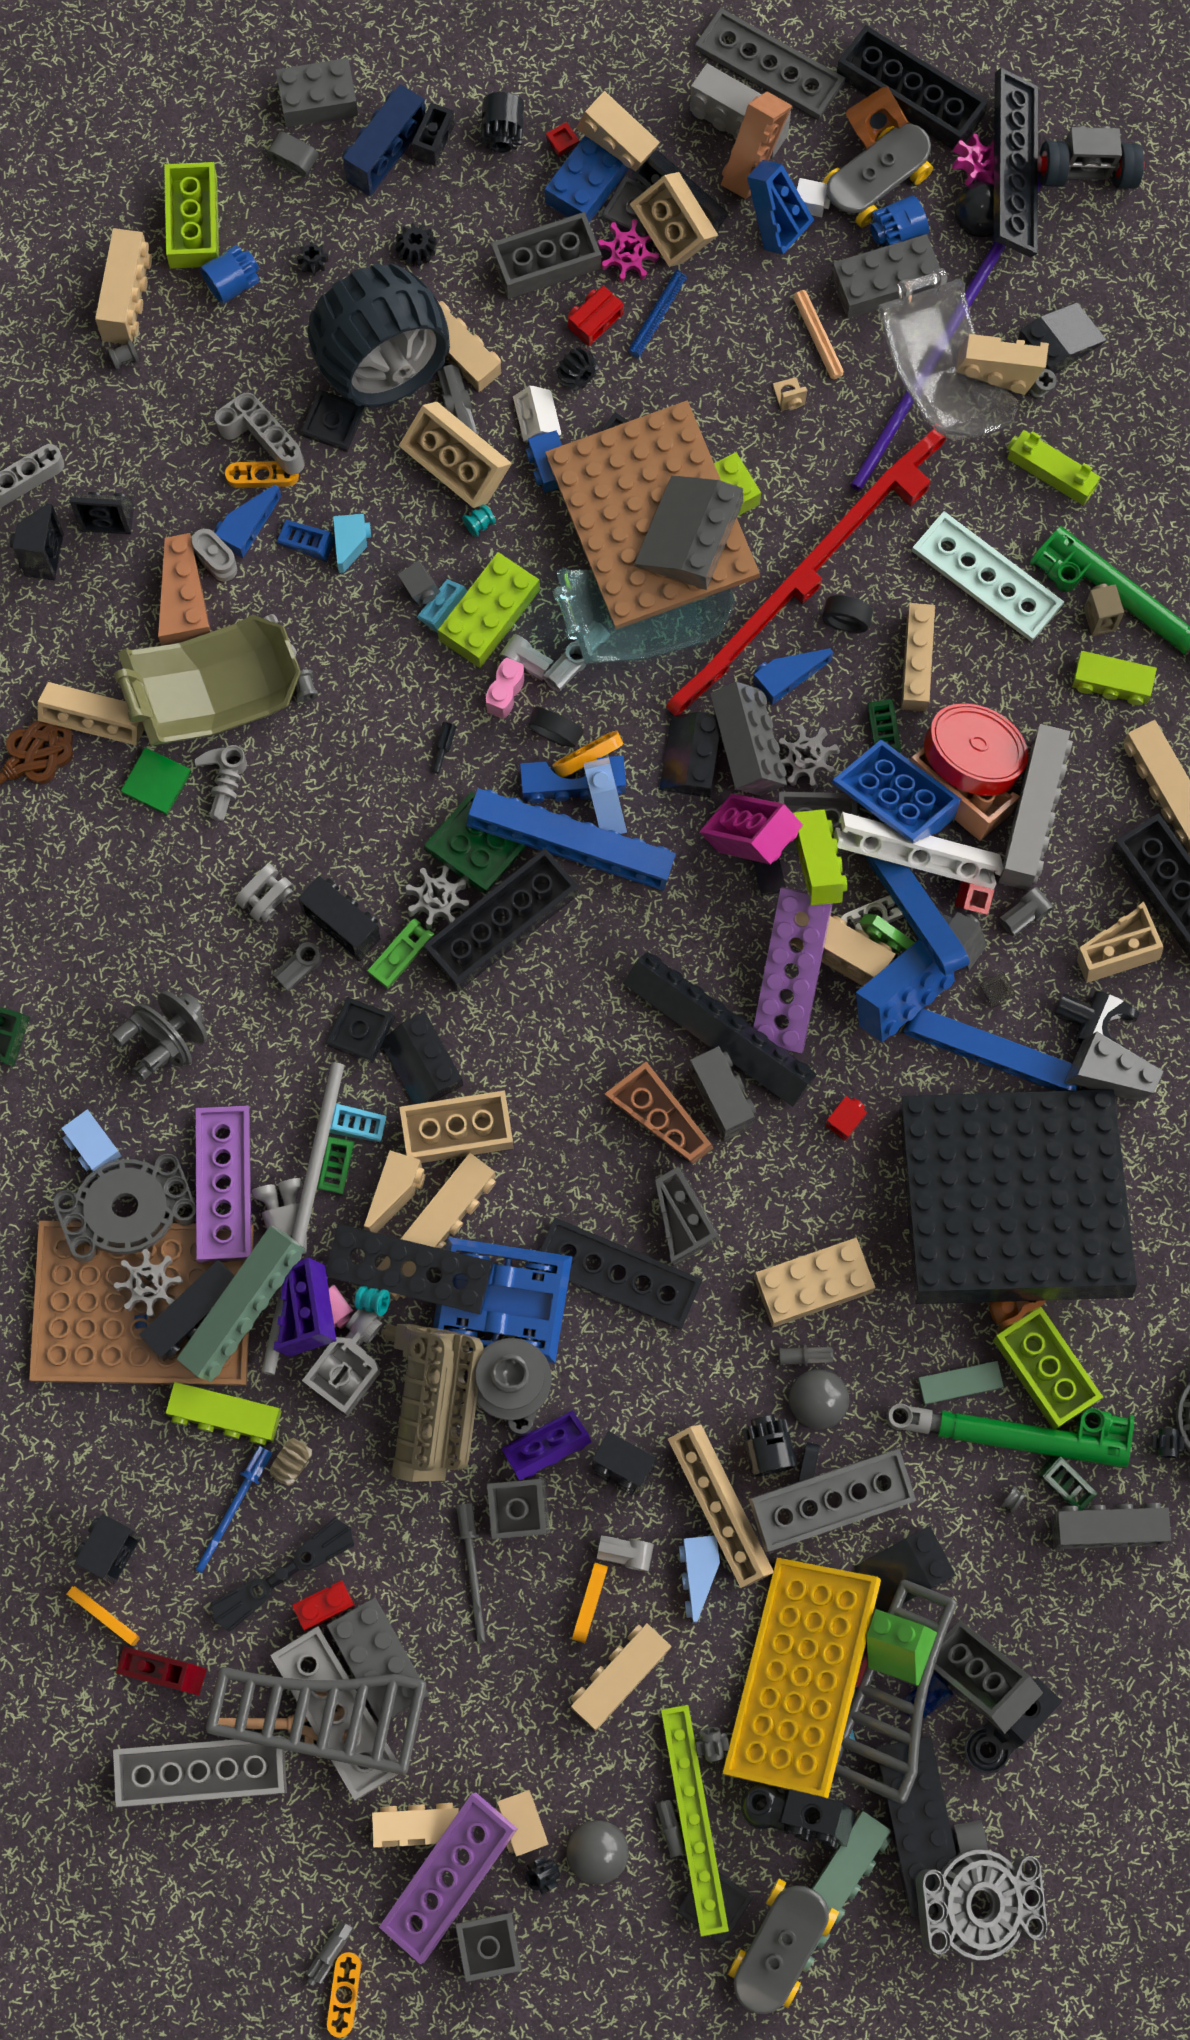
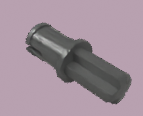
M804 1345V1348H780V1365L805 1364V1366H808L811 1363H831L834 1359L833 1348L830 1346L807 1347V1345Z
M665 1800L657 1803L656 1807L663 1828L661 1834L664 1833L670 1858L686 1854L680 1831L682 1826L678 1824L672 1801Z

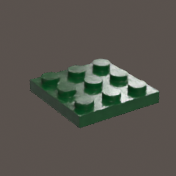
M471 791L425 843L423 850L486 895L527 846L466 826L468 814L476 795Z

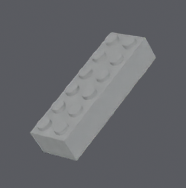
M1040 724L1032 742L1020 792L1021 797L1017 804L1005 853L1004 869L998 882L1000 884L1028 891L1032 883L1037 884L1044 861L1040 860L1043 859L1044 853L1047 851L1050 839L1047 836L1055 819L1056 813L1053 812L1061 794V789L1059 788L1067 768L1065 763L1072 748L1073 741L1068 740L1070 731Z
M234 1739L113 1750L116 1807L287 1793L285 1750Z

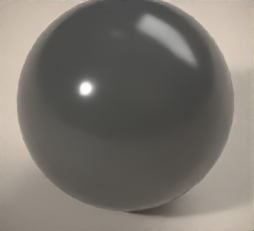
M824 1369L809 1370L801 1374L792 1384L789 1392V1407L794 1418L803 1426L813 1430H825L837 1425L846 1415L849 1407V1392L843 1380L835 1373Z
M602 1820L586 1822L576 1828L568 1840L566 1847L568 1865L574 1875L583 1882L593 1885L609 1883L620 1876L628 1862L629 1848L627 1840L620 1829L609 1822Z

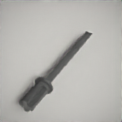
M473 1503L456 1505L460 1530L458 1540L465 1539L477 1643L481 1644L486 1641L473 1538H478L479 1534L476 1535Z

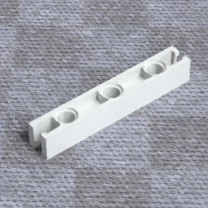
M842 812L839 819L842 831H840V828H835L833 833L834 838L837 840V846L840 849L994 889L996 886L994 871L996 875H1001L1004 869L1000 854L934 836L911 843L885 823Z

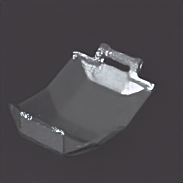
M943 268L934 270L932 274L914 280L905 279L899 281V299L880 304L878 308L896 372L923 418L937 432L953 442H959L1013 424L1018 400L1005 388L956 372L960 346L969 334L976 335L965 297L966 283L961 279L947 283L946 271ZM934 284L933 289L912 295L913 290Z

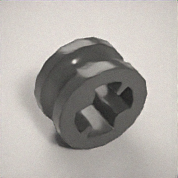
M1014 1486L1001 1507H1008L1010 1513L1013 1514L1026 1493H1019L1017 1487Z

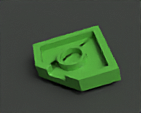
M864 914L859 922L863 931L870 936L869 938L877 944L879 942L885 943L895 953L905 952L915 943L878 915Z

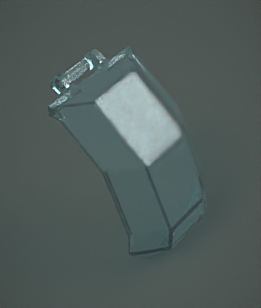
M563 568L557 571L560 587L553 590L554 599L558 600L566 625L567 639L578 640L586 664L644 660L705 643L721 635L736 602L730 588L615 630L591 569L568 570Z

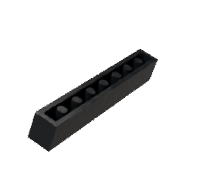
M648 951L635 962L623 982L625 986L712 1049L719 1046L722 1053H728L734 1065L792 1107L803 1097L817 1075L806 1063L798 1061L785 1048L773 1043L763 1032L755 1030L747 1024L745 1019L733 1014L726 1009L723 1003L708 996L701 987L690 983L680 972L671 969L658 956L650 954Z

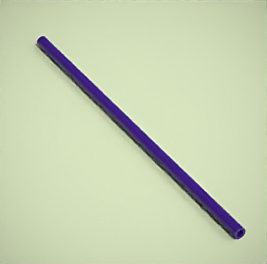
M1038 175V191H1039L1042 185L1040 184L1039 175ZM994 241L850 484L853 489L859 492L863 489L1006 247L1005 245Z

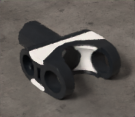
M1095 991L1090 1004L1064 993L1054 1015L1080 1026L1075 1040L1082 1044L1084 1039L1096 1031L1116 1042V1039L1109 1033L1108 1023L1114 1019H1126L1136 1022L1139 1012L1117 997L1105 992Z

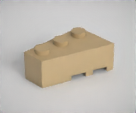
M1143 902L1138 905L1137 909L1127 916L1124 915L1112 927L1103 930L1079 948L1077 962L1086 983L1160 960L1163 944L1145 903Z

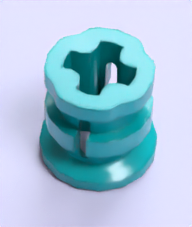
M484 504L480 506L479 510H473L470 516H462L466 528L474 537L479 536L478 531H484L488 528L489 524L493 525L496 523L492 511Z
M361 1286L355 1295V1307L359 1310L365 1309L367 1312L375 1311L376 1315L383 1316L389 1307L390 1293L384 1289L379 1292V1289H369L366 1286Z

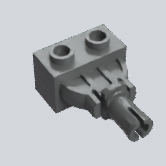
M939 911L964 947L970 964L964 968L970 971L987 946L980 922L969 914L964 916L957 912L954 918L943 915Z

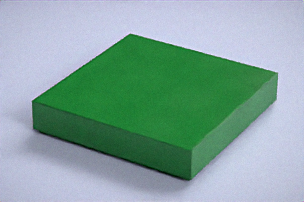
M145 747L121 789V793L167 816L192 771Z

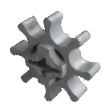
M798 725L800 737L796 742L789 743L784 738L779 740L782 747L789 749V755L787 758L782 759L781 763L784 767H793V774L788 778L791 786L796 785L799 777L809 776L810 785L813 789H816L818 784L815 777L818 772L828 771L832 776L836 774L834 767L827 765L826 760L829 755L839 754L840 749L836 744L831 747L822 746L823 739L828 735L825 728L821 727L815 737L808 738L806 737V730L803 725ZM800 753L807 756L812 755L815 760L809 758L804 759Z
M443 866L442 875L439 878L429 877L426 869L421 868L420 878L423 879L424 885L421 887H413L410 884L406 885V894L414 895L419 899L416 905L409 906V916H413L420 911L427 913L429 918L426 921V928L429 930L432 929V922L436 917H444L447 919L448 924H451L455 920L450 913L451 910L461 908L467 911L469 909V901L458 899L456 896L458 891L466 889L467 881L462 879L455 884L449 883L446 880L449 872L447 866Z
M144 1249L142 1251L144 1261L140 1266L132 1267L126 1260L121 1262V1265L130 1271V1278L124 1283H114V1288L117 1291L123 1289L131 1291L132 1297L130 1301L124 1304V1308L127 1311H132L136 1303L144 1302L147 1304V1315L153 1318L155 1316L153 1311L155 1302L165 1300L169 1305L172 1304L174 1300L167 1296V1289L173 1284H183V1280L180 1276L174 1278L166 1276L165 1270L173 1262L170 1256H165L161 1264L153 1265L150 1263V1252ZM140 1277H143L148 1281L152 1280L157 1290H154L152 1287L150 1288L149 1286L145 1287Z

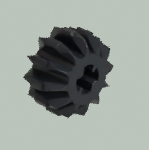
M413 222L411 229L403 226L402 234H397L395 250L399 253L401 261L407 259L409 266L416 261L420 267L421 260L429 263L431 260L430 256H435L437 239L433 237L431 229L425 230L423 223L419 228H416Z
M581 346L576 348V350L572 348L570 353L564 355V359L559 361L560 366L556 372L560 382L565 387L567 386L569 389L577 391L579 388L584 389L586 384L591 383V379L597 375L596 371L599 369L598 360L586 348L584 349Z

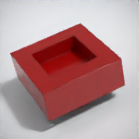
M567 122L546 133V139L558 157L576 148L580 142Z

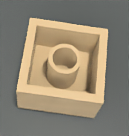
M530 1790L497 1802L499 1808H496V1810L518 1828L507 1844L509 1853L515 1851L516 1856H520L549 1845Z

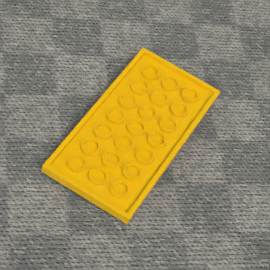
M776 1559L723 1770L724 1775L786 1790L792 1789L824 1798L829 1797L867 1640V1633L878 1595L880 1578L793 1560Z

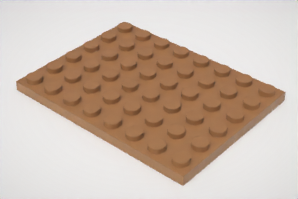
M688 400L545 452L615 630L760 578V572L737 518L707 590L634 566L671 476L721 481Z
M39 1221L30 1382L174 1385V1382L185 1385L247 1386L249 1332L242 1338L236 1351L230 1355L223 1365L220 1374L212 1382L193 1374L177 1360L179 1354L172 1360L168 1358L164 1362L139 1336L145 1328L135 1329V1324L143 1321L149 1325L169 1306L168 1302L165 1300L155 1302L153 1306L155 1316L153 1318L147 1315V1320L143 1318L135 1319V1315L147 1314V1304L138 1302L134 1305L132 1311H127L124 1308V1304L130 1301L132 1297L131 1291L128 1289L117 1291L114 1288V1283H124L130 1278V1271L125 1269L121 1262L126 1260L132 1267L140 1266L144 1261L142 1251L133 1254H112L97 1248L95 1257L91 1261L80 1263L74 1260L60 1221ZM72 1221L67 1229L70 1232H77L81 1229L82 1223ZM172 1223L165 1236L155 1245L147 1248L150 1252V1263L153 1265L161 1264L165 1256L172 1258L173 1262L167 1266L165 1274L169 1278L180 1276L183 1280V1284H173L167 1289V1296L174 1301L215 1263L197 1262L196 1224L194 1223L187 1226ZM251 1225V1247H252V1251H253V1236H254V1226H253V1225ZM223 1228L217 1232L216 1237L220 1240H227L231 1236V1231ZM80 1244L76 1248V1253L85 1255L90 1251L91 1247L88 1244ZM245 1261L221 1263L235 1276ZM140 1277L145 1287L149 1286L150 1288L152 1287L154 1290H157L152 1280L148 1281L147 1279ZM189 1339L180 1346L182 1350L189 1342Z

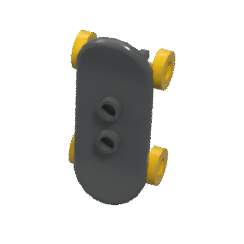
M906 124L899 129L894 126L886 128L877 138L876 144L865 149L841 169L836 168L824 178L822 183L827 184L826 193L828 199L835 207L844 212L852 213L853 215L859 213L855 222L861 228L872 222V212L878 210L874 205L877 201L909 176L910 180L915 185H918L931 174L933 166L927 161L931 151L929 136L925 130L913 124Z
M780 1878L776 1881L766 1901V1904L771 1906L748 1951L739 1950L727 1974L734 1978V1991L740 2004L748 2011L756 2014H768L776 2011L781 2006L789 2008L801 1982L797 1981L821 1935L824 1937L828 1936L839 1914V1911L832 1907L829 1910L826 1901L815 1890L806 1886H791L784 1889L786 1882Z

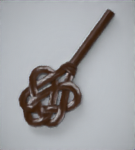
M37 720L28 729H17L11 732L6 739V749L11 758L5 762L1 769L0 785L6 780L19 779L23 775H26L35 784L49 783L55 777L57 768L63 767L73 758L74 751L71 747L73 734L71 729Z

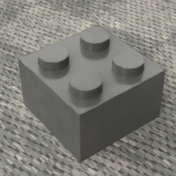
M545 1478L487 1484L492 1539L550 1533Z
M512 1912L455 1924L466 1982L522 1971Z

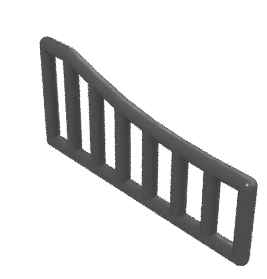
M908 1580L900 1581L887 1613L919 1623L937 1632L919 1686L909 1683L917 1687L914 1704L870 1686L876 1671L868 1668L867 1664L861 1683L856 1689L851 1702L834 1775L897 1803L904 1804L907 1801L918 1773L920 1736L927 1692L939 1651L957 1606L955 1599ZM907 1593L943 1606L944 1609L939 1621L935 1622L901 1608ZM867 1696L912 1715L910 1733L859 1712L865 1697ZM855 1722L909 1745L907 1763L850 1739L849 1736ZM844 1749L905 1774L899 1790L839 1765Z
M222 1667L219 1669L206 1724V1732L221 1737L405 1775L409 1769L426 1690V1682L422 1679L398 1674L345 1680H302ZM228 1679L244 1683L235 1727L218 1724ZM255 1685L272 1687L262 1733L245 1730ZM386 1686L371 1756L357 1754L355 1749L368 1690L373 1687ZM400 1686L414 1689L399 1762L382 1759L397 1687ZM283 1689L300 1691L289 1739L273 1736ZM357 1689L344 1751L328 1748L339 1692ZM311 1691H328L317 1744L300 1742Z

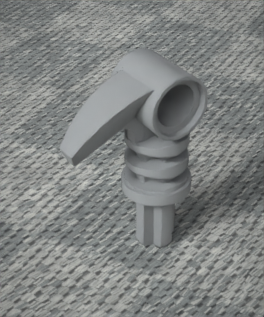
M236 745L210 750L195 759L196 766L212 764L220 766L218 775L221 778L216 779L215 783L218 786L212 787L211 794L215 798L210 818L216 821L224 820L229 802L236 800L237 794L233 790L238 789V784L235 782L241 780L239 774L243 773L247 767L244 752ZM237 756L241 758L237 764L228 763L231 757Z

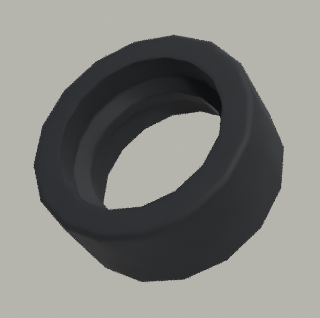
M833 595L829 596L826 600L822 619L827 625L849 633H864L869 629L873 608L868 603L851 596Z

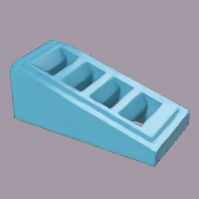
M336 1104L329 1133L381 1142L386 1116ZM340 1114L344 1115L342 1126L337 1125ZM350 1116L355 1117L353 1128H348ZM361 1118L366 1119L363 1131L359 1130ZM371 1120L376 1121L374 1134L369 1133Z

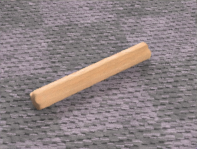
M805 290L796 292L794 294V301L830 378H840L843 375L842 366Z

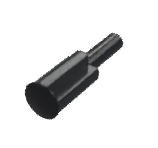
M442 723L436 744L438 753L432 770L434 774L440 773L445 753L450 751L457 728L452 723Z

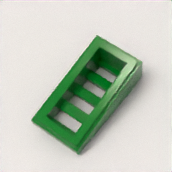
M328 1136L317 1189L340 1194L344 1193L355 1141ZM332 1146L347 1148L346 1153L334 1151ZM330 1156L344 1158V1164L329 1161ZM330 1166L342 1169V1174L329 1172L327 1168ZM325 1177L339 1179L340 1184L324 1182Z

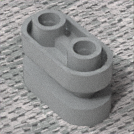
M200 529L195 532L192 537V545L197 559L217 580L224 582L232 580L237 574V565L232 550L210 529Z
M271 864L263 867L239 892L235 899V902L243 909L249 905L253 907L250 916L258 923L263 920L265 922L270 920L280 902H287L294 893L292 891L294 885L286 877L279 881L275 879L279 871ZM267 887H270L271 889H270V890L264 895V897L260 900V899L258 898V896H259Z

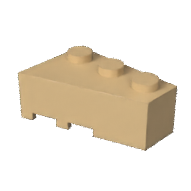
M605 91L585 111L576 127L577 130L634 171H637L660 143Z
M969 334L959 348L957 373L1025 395L1046 368L1049 343L1041 342L1040 346L1024 345L1025 340L1007 343L1000 342L1001 338Z
M453 1803L436 1804V1809L425 1810V1804L408 1805V1811H397V1806L380 1807V1812L372 1813L373 1848L437 1844L458 1814L459 1808H453Z

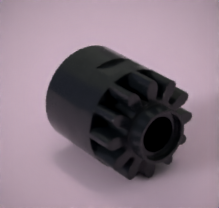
M494 92L483 98L481 144H486L487 149L491 148L495 152L505 153L511 149L516 150L517 145H522L524 101L521 97L509 92Z
M774 1415L763 1416L750 1420L751 1426L741 1430L751 1477L770 1475L797 1467L786 1420L775 1421Z

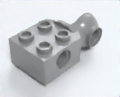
M358 1309L346 1325V1328L350 1330L346 1337H336L337 1341L329 1344L302 1380L347 1416H349L381 1373L377 1362L360 1348L363 1342L368 1344L382 1327L383 1323L379 1321L382 1316L376 1315L375 1311L367 1312L363 1309Z

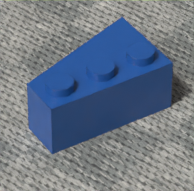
M762 160L747 176L764 249L784 254L811 225L814 218L783 165Z

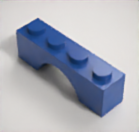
M624 756L609 757L619 797L621 793H626ZM600 757V758H598L597 760L604 759V758H608V757ZM547 762L520 764L523 801L528 800L529 803H541L544 799L554 798L555 801L561 802L569 800L570 797L579 796L585 800L592 799L586 775L578 779H565L556 775L550 769Z

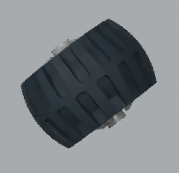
M374 264L371 267L352 272L351 275L343 280H338L325 295L323 294L318 299L315 309L309 315V326H307L308 339L318 369L326 381L340 395L357 406L365 405L368 408H377L380 405L396 403L397 400L414 394L417 389L427 384L433 378L432 376L438 369H441L445 363L446 354L450 350L447 321L436 297L418 277L395 264Z

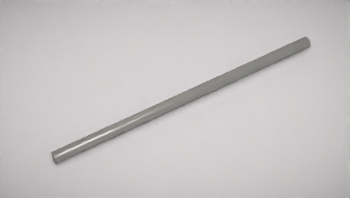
M336 1062L331 1063L292 1234V1239L302 1247H304L344 1070V1065ZM283 1284L280 1287L261 1371L268 1375H275L279 1352L273 1349L274 1342L278 1341L280 1326L277 1325L278 1316H281L283 1300H281Z

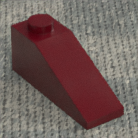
M124 1646L116 1674L199 1696L207 1668Z

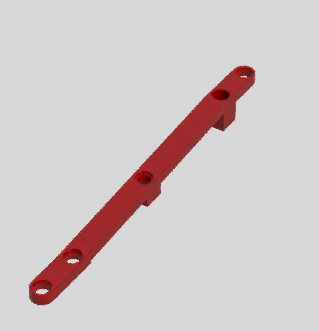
M936 427L889 468L707 666L669 700L666 708L674 716L680 715L730 670V664L793 596L803 604L821 588L822 578L816 573L818 569L892 490L910 507L928 492L931 481L918 467L944 444L947 435L939 427Z

